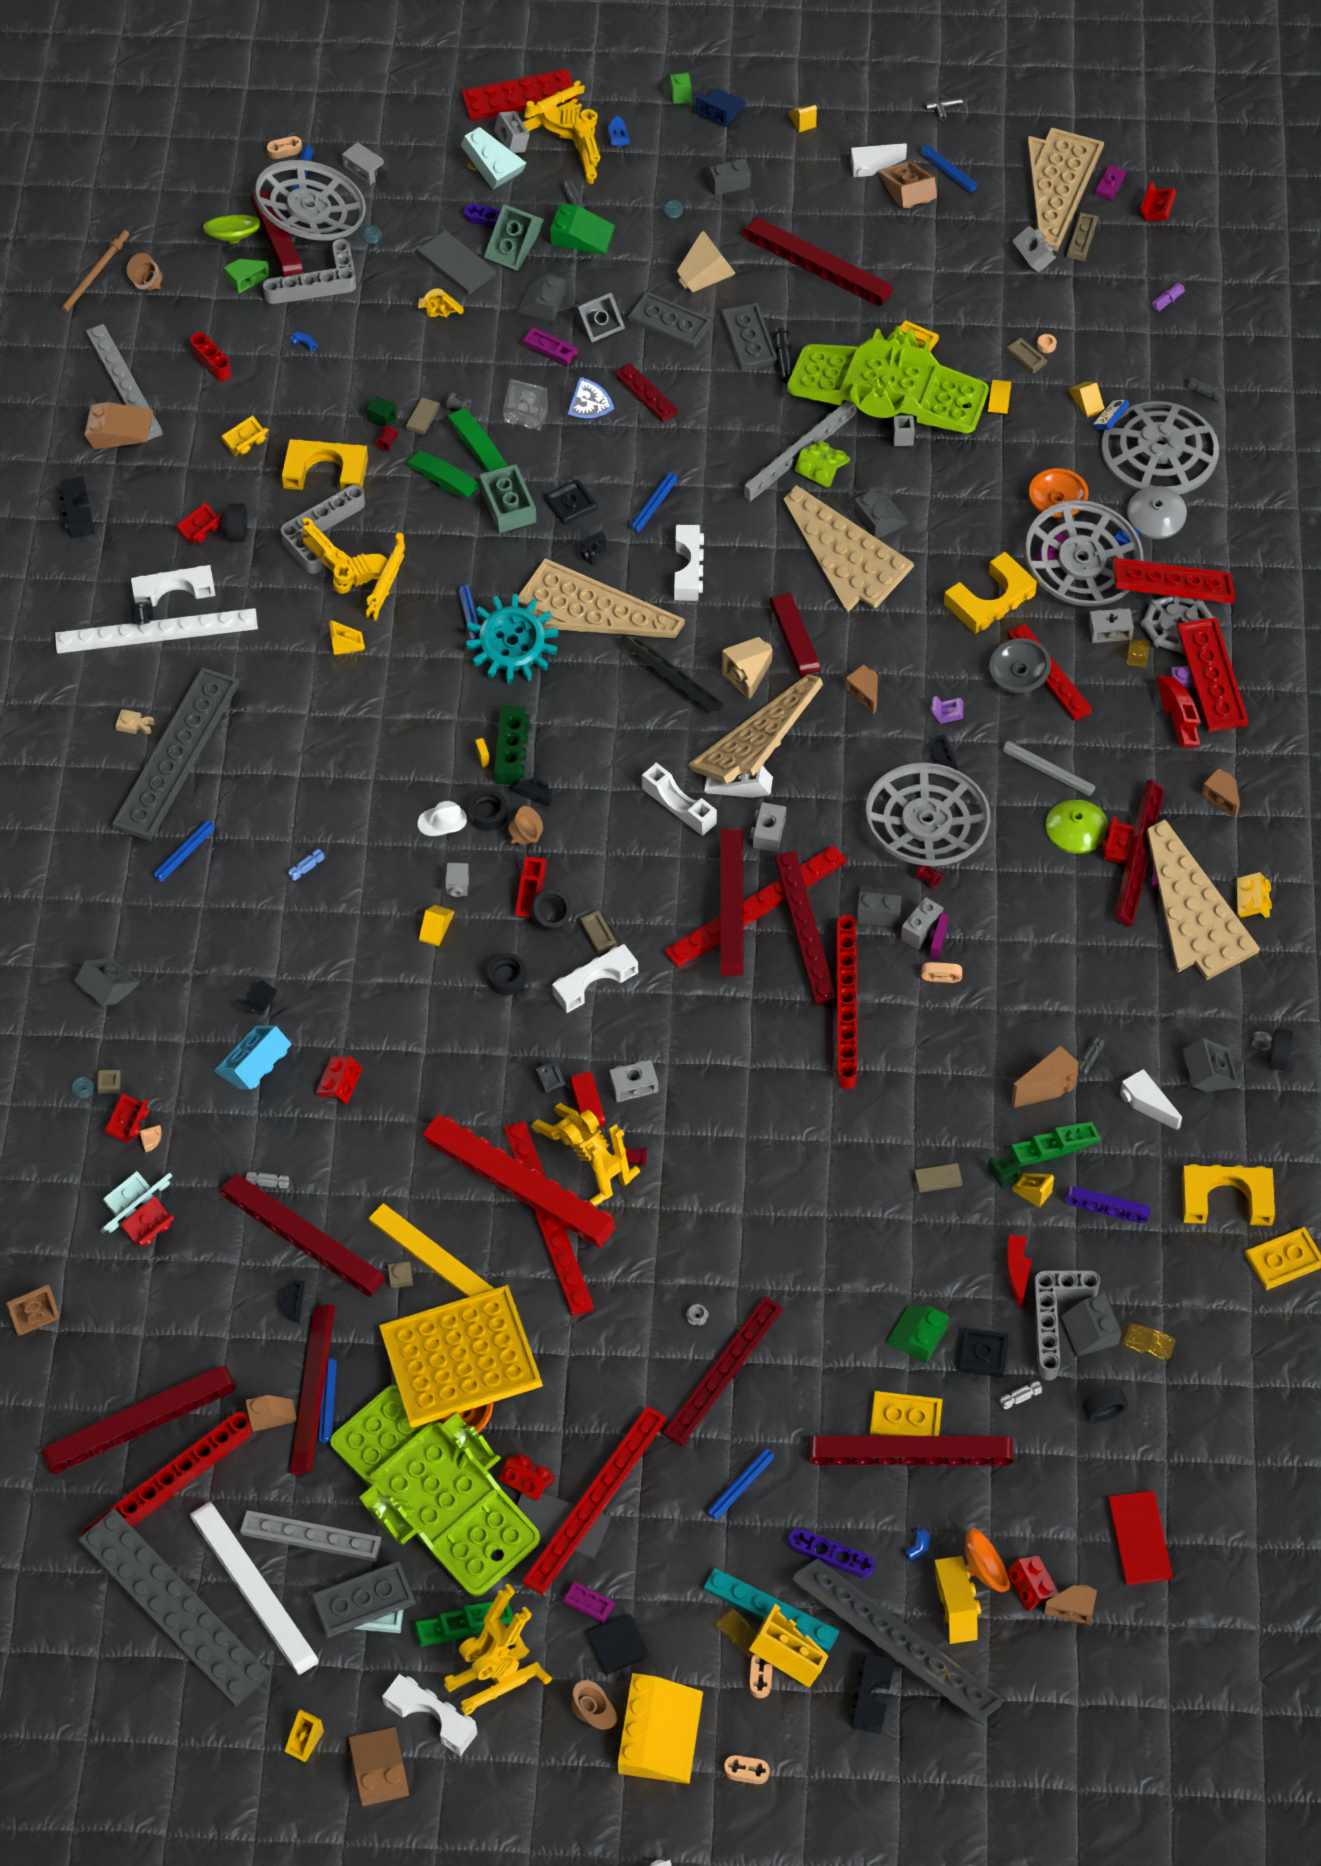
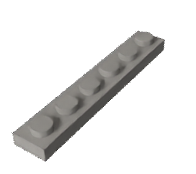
M248 1510L246 1511L241 1528V1535L374 1562L377 1560L382 1542L379 1536Z

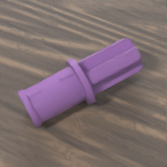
M1176 283L1168 291H1163L1162 295L1152 302L1153 309L1160 311L1168 304H1173L1174 300L1185 292L1183 285Z

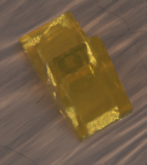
M1130 638L1127 665L1144 668L1147 666L1150 641Z

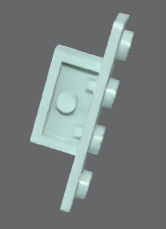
M135 1172L102 1201L116 1217L100 1230L103 1234L107 1230L109 1233L120 1226L118 1221L125 1216L127 1218L136 1210L135 1207L139 1203L144 1204L151 1197H154L152 1193L156 1189L161 1192L170 1184L168 1179L172 1177V1174H167L151 1188L142 1176Z

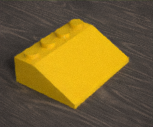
M632 1673L618 1759V1774L689 1784L703 1691L656 1676Z

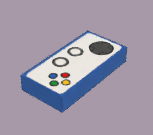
M1127 399L1112 400L1092 424L1094 429L1110 430L1130 404Z

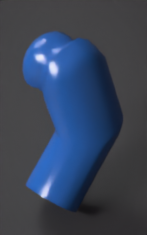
M295 331L289 338L295 345L299 341L303 342L311 351L316 350L318 344L310 335Z
M919 1528L915 1531V1545L904 1551L909 1561L928 1551L930 1534L927 1530Z

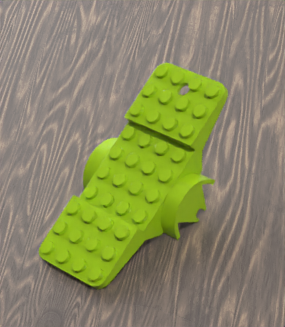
M897 326L886 340L883 338L880 329L876 328L873 338H869L858 347L820 344L805 346L789 379L787 390L794 396L830 404L841 405L843 400L854 402L861 411L878 418L892 417L900 412L917 416L918 423L967 434L976 429L989 393V387L981 380L940 365L932 353L927 351L931 340L927 339L925 344L919 347L911 328H908L907 333H902L900 331L901 326ZM968 404L969 408H963L962 405Z
M392 1385L382 1391L332 1435L330 1441L334 1451L369 1487L359 1498L376 1521L401 1545H404L411 1537L416 1535L437 1561L471 1596H481L486 1593L540 1543L541 1538L537 1528L503 1492L487 1471L501 1457L493 1453L483 1436L479 1435L473 1426H467L457 1412L444 1424L435 1420L411 1428L398 1385ZM495 1550L503 1551V1559L497 1562L491 1559L492 1552Z

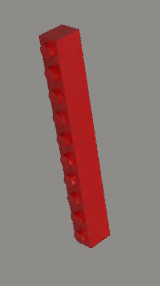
M438 1114L424 1131L423 1136L427 1144L595 1246L601 1248L616 1228L612 1220L613 1217L604 1210L600 1212L595 1209V1206L586 1199L582 1201L577 1198L578 1196L572 1190L567 1189L565 1191L555 1180L551 1178L547 1180L542 1177L543 1175L537 1169L527 1168L523 1161L516 1157L512 1159L502 1148L497 1147L496 1149L485 1138H477L467 1127L463 1126L461 1128L456 1125L457 1123L448 1116L444 1118Z

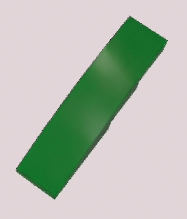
M465 407L447 416L465 447L471 450L478 463L481 462L487 472L507 467L497 448Z
M420 450L406 462L410 469L422 472L425 479L438 483L442 490L468 498L480 487L477 481L461 470Z
M1093 1122L1058 1127L1052 1133L1033 1136L1031 1141L1011 1144L1009 1151L1014 1162H1018L1020 1166H1025L1078 1151L1100 1142L1101 1138Z
M493 1602L464 1606L461 1611L443 1613L436 1619L415 1622L414 1630L419 1647L444 1643L482 1633L484 1618ZM509 1602L499 1618L504 1625L511 1623L514 1618Z

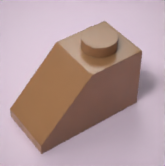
M862 665L846 677L845 690L872 714L876 713L878 676L872 669Z
M1218 769L1204 783L1202 796L1235 818L1238 815L1240 805L1236 779L1231 774Z
M266 1395L246 1400L252 1432L297 1422L292 1399Z
M1073 1585L1046 1601L1044 1615L1090 1625L1097 1590L1092 1589L1088 1585Z

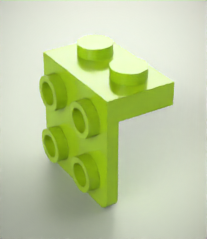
M820 441L801 450L794 471L828 488L832 484L837 468L849 463L850 457L846 456L845 452L835 450L829 447V444Z

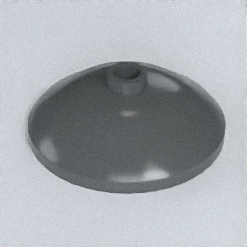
M1026 638L1012 639L1001 644L994 651L990 660V673L994 682L1002 689L1013 693H1025L1038 688L1046 681L1051 670V660L1047 650L1040 643Z

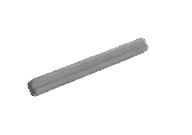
M1007 741L1003 747L1005 753L1088 796H1091L1095 791L1094 784L1010 741Z

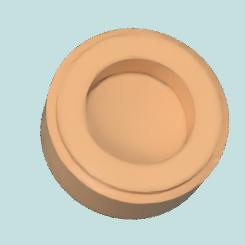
M1050 334L1041 335L1037 340L1038 350L1043 353L1053 352L1056 349V338Z

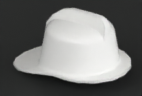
M443 801L436 805L435 808L429 809L420 815L418 828L420 832L427 836H439L456 832L465 827L467 815L454 802Z

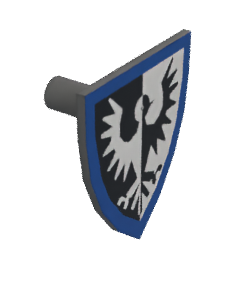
M579 377L567 414L580 418H596L615 409L611 398L602 387L588 379Z

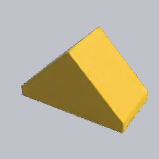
M816 105L803 106L788 111V115L799 132L816 127Z
M1084 382L1069 388V392L1087 418L1104 411L1097 383Z
M332 620L329 622L334 655L365 649L362 632Z
M437 905L428 908L425 911L419 941L439 946L454 915V910Z
M1023 1173L1011 1189L1040 1208L1052 1193L1054 1177L1050 1174Z
M300 1709L284 1752L306 1762L324 1733L321 1719Z

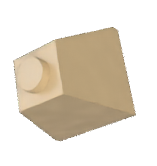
M704 231L700 233L677 270L681 276L679 279L680 283L685 289L689 287L692 292L735 274L734 270Z
M760 637L725 648L722 651V675L748 699L752 698L772 662V647L768 642H764Z

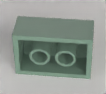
M517 464L479 475L480 490L499 533L537 522L536 507Z

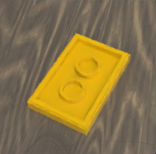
M1305 1227L1245 1251V1256L1265 1290L1321 1268V1254Z
M875 1391L870 1436H939L942 1399Z

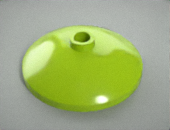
M227 215L211 219L203 227L204 232L209 236L233 244L253 234L259 228L260 220L250 215Z
M1079 799L1066 800L1057 804L1049 812L1046 819V832L1051 842L1061 850L1076 854L1087 853L1097 849L1106 839L1108 821L1103 811L1093 803Z

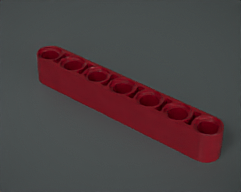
M270 190L260 191V197L270 200ZM251 193L253 208L260 220L262 229L283 277L302 274V264L289 233L272 223L263 214L256 202L255 193ZM265 205L267 210L273 216H275L281 222L283 221L275 214L272 207Z

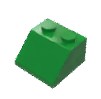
M908 1306L888 1339L887 1344L928 1363L948 1328L949 1316L930 1306Z

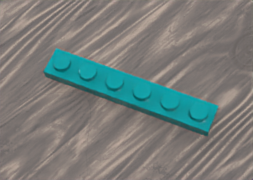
M716 1568L704 1586L705 1592L763 1621L776 1603L781 1608L779 1612L788 1621L792 1619L796 1623L795 1628L804 1637L808 1635L828 1654L839 1636V1630Z

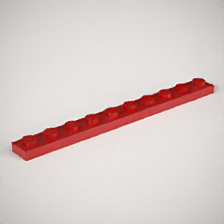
M834 845L800 865L806 888L846 864V858ZM781 879L776 880L743 901L744 927L786 901ZM721 915L665 950V955L677 969L721 942Z
M525 1121L504 1127V1132L514 1158L516 1157L523 1161L529 1169H537L543 1175L542 1177L546 1178ZM533 1208L572 1316L594 1310L564 1226Z
M649 1406L645 1408L526 1575L523 1585L541 1596L544 1595L663 1427L667 1419L666 1416Z

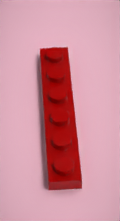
M1026 624L1008 632L1010 640L1026 638L1040 643ZM1050 656L1051 670L1044 684L1074 722L1091 714V706Z

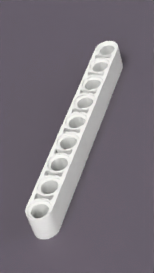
M209 1501L190 1513L195 1526L295 1673L299 1676L318 1664V1659L213 1504Z

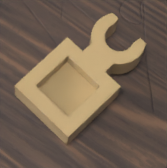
M122 709L115 726L118 731L136 734L139 729L145 734H151V727L146 725H154L155 723L152 717L142 718L141 713Z

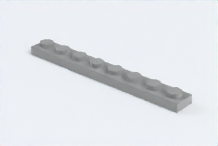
M104 324L86 330L87 337L123 403L129 406L150 409ZM154 415L152 416L148 440L163 435L162 429Z
M842 402L838 409L833 413H829L809 433L802 435L798 442L793 446H789L769 466L762 468L753 479H749L744 486V498L749 502L752 501L798 462L802 449L817 442H823L851 419L857 412V406L854 402Z

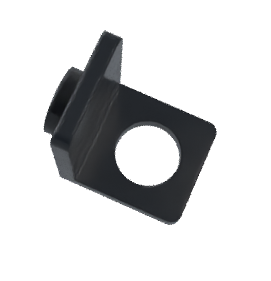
M260 980L249 999L243 1000L239 998L238 1002L250 1011L263 1015L276 995L277 990L264 980Z

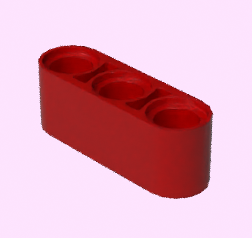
M201 332L193 334L190 338L193 355L218 381L228 380L231 377V369L227 356L206 334Z
M587 1071L570 1075V1084L579 1115L589 1110L599 1122V1127L597 1128L606 1126L592 1072Z

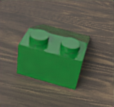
M560 202L550 229L551 245L606 255L615 225L580 206Z

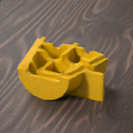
M439 288L429 291L424 298L419 299L418 308L426 307L427 314L430 317L440 315V317L445 316L447 318L451 312L464 313L463 307Z

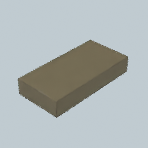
M1022 338L1007 347L1006 352L1032 374L1047 364V359Z
M421 398L406 425V430L425 435L440 408V403Z
M599 910L580 918V924L598 954L617 947V942Z
M958 1163L915 1170L914 1173L919 1193L962 1186Z

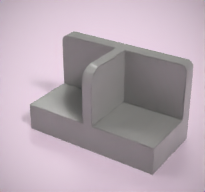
M358 142L342 154L343 167L369 185L375 182L374 171L384 163L381 157Z

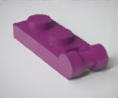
M534 327L523 339V345L559 361L565 367L571 363V358L576 357L578 354L576 347Z

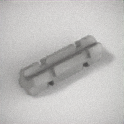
M248 1172L246 1176L247 1181L253 1185L258 1183V1186L275 1188L279 1186V1188L286 1189L290 1182L289 1176L286 1175L277 1177V1174L259 1173L258 1175L257 1172Z
M1039 1381L1029 1383L1030 1386L1025 1385L1010 1392V1395L1005 1394L1000 1397V1404L1004 1409H1008L1013 1406V1403L1016 1405L1031 1398V1395L1036 1396L1042 1393L1041 1384Z

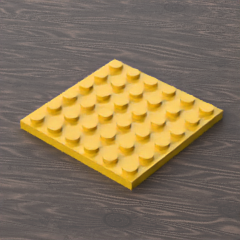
M508 1285L379 1325L411 1428L454 1415L456 1412L467 1411L543 1386Z

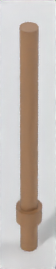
M123 230L119 237L110 243V248L63 304L61 309L64 312L69 311L111 257L120 251L124 241L130 235L128 231Z

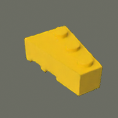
M957 1556L935 1560V1578L940 1601L943 1603L946 1613L944 1620L945 1623L949 1624V1643L954 1644L977 1640V1615L981 1614L979 1600H974V1596H976L974 1582H969L971 1574L968 1571L967 1565L964 1564L963 1557Z
M775 1603L759 1628L749 1651L807 1687H810L820 1674L828 1655L808 1635L804 1637L795 1628L796 1623L792 1619L788 1621L779 1612L781 1608Z

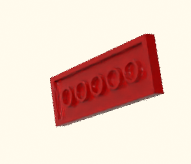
M568 69L462 90V97L470 121L498 116L499 112L524 111L528 101H532L536 105L537 102L574 85ZM577 95L565 100V102L577 99Z
M1115 557L1112 563L1116 589L1194 598L1203 601H1217L1220 603L1233 604L1235 600L1230 572Z
M1217 617L1178 623L1176 628L1207 731L1213 732L1247 726L1249 721Z

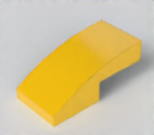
M992 380L988 412L1008 413L1012 382Z

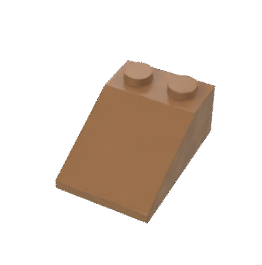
M912 161L878 170V175L894 201L903 208H911L915 204L928 203L932 199L937 198L935 177Z
M110 402L93 404L90 407L85 436L94 450L147 442L153 410Z
M1059 1046L1014 1083L1011 1106L1016 1108L1057 1098L1065 1092L1069 1093L1076 1086L1079 1062L1063 1047Z
M49 1285L15 1298L5 1304L18 1336L60 1319Z
M396 1727L349 1737L362 1806L409 1796Z

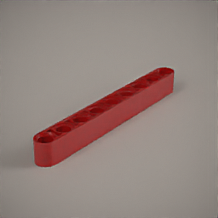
M843 915L837 921L836 933L837 1082L841 1088L851 1089L857 1082L856 920L850 915Z
M237 1412L89 1524L83 1530L82 1536L113 1509L131 1527L136 1525L245 1441L252 1432L248 1415ZM239 1424H245L243 1428H235ZM221 1438H227L225 1442H217ZM202 1452H209L207 1456H199ZM184 1466H191L188 1470H181ZM166 1480H173L168 1485L163 1484ZM148 1494H154L150 1499L144 1498ZM129 1508H136L132 1513L126 1512Z

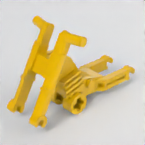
M576 81L574 86L561 92H556L554 95L537 102L536 105L532 101H528L524 116L525 118L534 116L523 122L528 132L544 125L549 131L560 134V138H572L575 147L581 155L586 181L589 184H593L597 176L595 167L597 162L600 161V155L594 138V127L596 126L598 115L591 109H585L579 113L582 104L576 105L577 99L557 107V104L564 103L565 100L584 93L585 86H580V81Z
M303 518L302 536L308 537L303 538V543L334 573L333 588L336 592L345 594L351 590L352 585L357 587L367 583V581L370 582L371 579H377L378 582L372 594L367 598V605L370 606L366 610L367 618L373 613V620H377L379 610L386 596L389 595V590L404 558V535L402 533L396 534V547L389 559L381 554L364 555V553L351 558L333 546L310 518Z
M559 1103L553 1110L558 1116L564 1118L553 1127L538 1119L531 1125L536 1133H541L553 1140L562 1138L565 1145L575 1148L573 1150L578 1152L577 1156L581 1157L579 1158L580 1161H588L595 1172L598 1188L600 1189V1193L589 1200L594 1206H597L613 1195L610 1179L617 1173L619 1181L623 1186L627 1185L640 1173L637 1166L629 1170L626 1149L622 1140L623 1130H619L616 1124L609 1129L615 1152L612 1156L606 1150L610 1146L609 1143H606L607 1140L603 1139L604 1135L600 1134L602 1132L597 1129L599 1122L589 1110L579 1115L576 1110Z
M510 1584L505 1585V1591H498L497 1597L484 1618V1629L478 1639L475 1637L467 1639L459 1648V1652L466 1662L475 1661L472 1668L456 1676L449 1675L444 1678L446 1682L444 1686L448 1692L476 1678L485 1680L491 1677L496 1685H492L490 1688L461 1702V1710L465 1716L471 1714L476 1707L526 1683L528 1679L534 1676L538 1677L544 1684H548L552 1680V1677L541 1668L538 1662L517 1671L519 1666L518 1660L524 1658L530 1651L524 1645L520 1632L532 1614L527 1607H523V1613H516L508 1628L499 1619L510 1598L515 1593ZM514 1644L515 1648L510 1650L508 1646Z

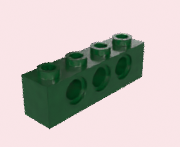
M501 705L494 771L495 784L516 785L521 777L525 776V765H522V760L526 761L527 749L524 748V744H528V731H525V728L530 725V715L526 714V706Z

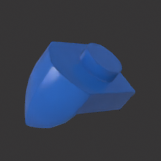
M617 115L609 124L608 139L610 144L614 146L629 145L630 138L625 123Z

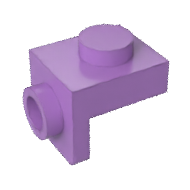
M938 696L933 697V705L930 707L933 717H936L940 724L963 719L964 702L961 698L941 702Z

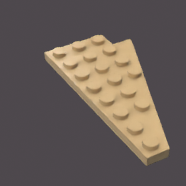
M1051 128L1046 140L1029 136L1028 150L1037 227L1045 236L1043 240L1049 242L1054 251L1058 252L1103 150L1104 142Z
M797 485L784 498L785 504L846 612H849L860 599L876 609L914 567L912 561Z
M546 558L518 596V606L523 609L527 608L533 598L537 600L536 609L533 612L536 617L547 611L551 612V619L542 624L544 629L558 628V630L676 638L685 624V619Z
M807 674L690 762L688 765L691 771L726 784L733 781L741 772L754 776L773 750L781 744L782 738L823 685L821 678Z
M1163 820L1148 828L1147 836L1157 875L1176 971L1180 972L1195 964L1204 978L1208 980L1259 953V946L1167 821Z

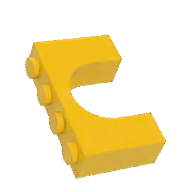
M289 440L282 473L283 488L303 490L308 469L322 461H331L343 468L340 478L341 491L351 485L363 487L368 462L367 446Z
M1006 552L990 561L989 575L1006 591L1002 597L995 600L980 599L973 595L961 582L945 592L944 605L975 634L987 629L995 620H1000L1007 612L1016 609L1023 601L1031 599L1036 593L1037 581Z
M1197 1164L1184 1166L1182 1173L1183 1223L1206 1224L1208 1216L1207 1194L1215 1187L1229 1185L1240 1189L1246 1195L1249 1202L1250 1225H1273L1275 1217L1273 1168L1263 1166L1255 1168H1245L1243 1166L1222 1167L1220 1165L1199 1166Z

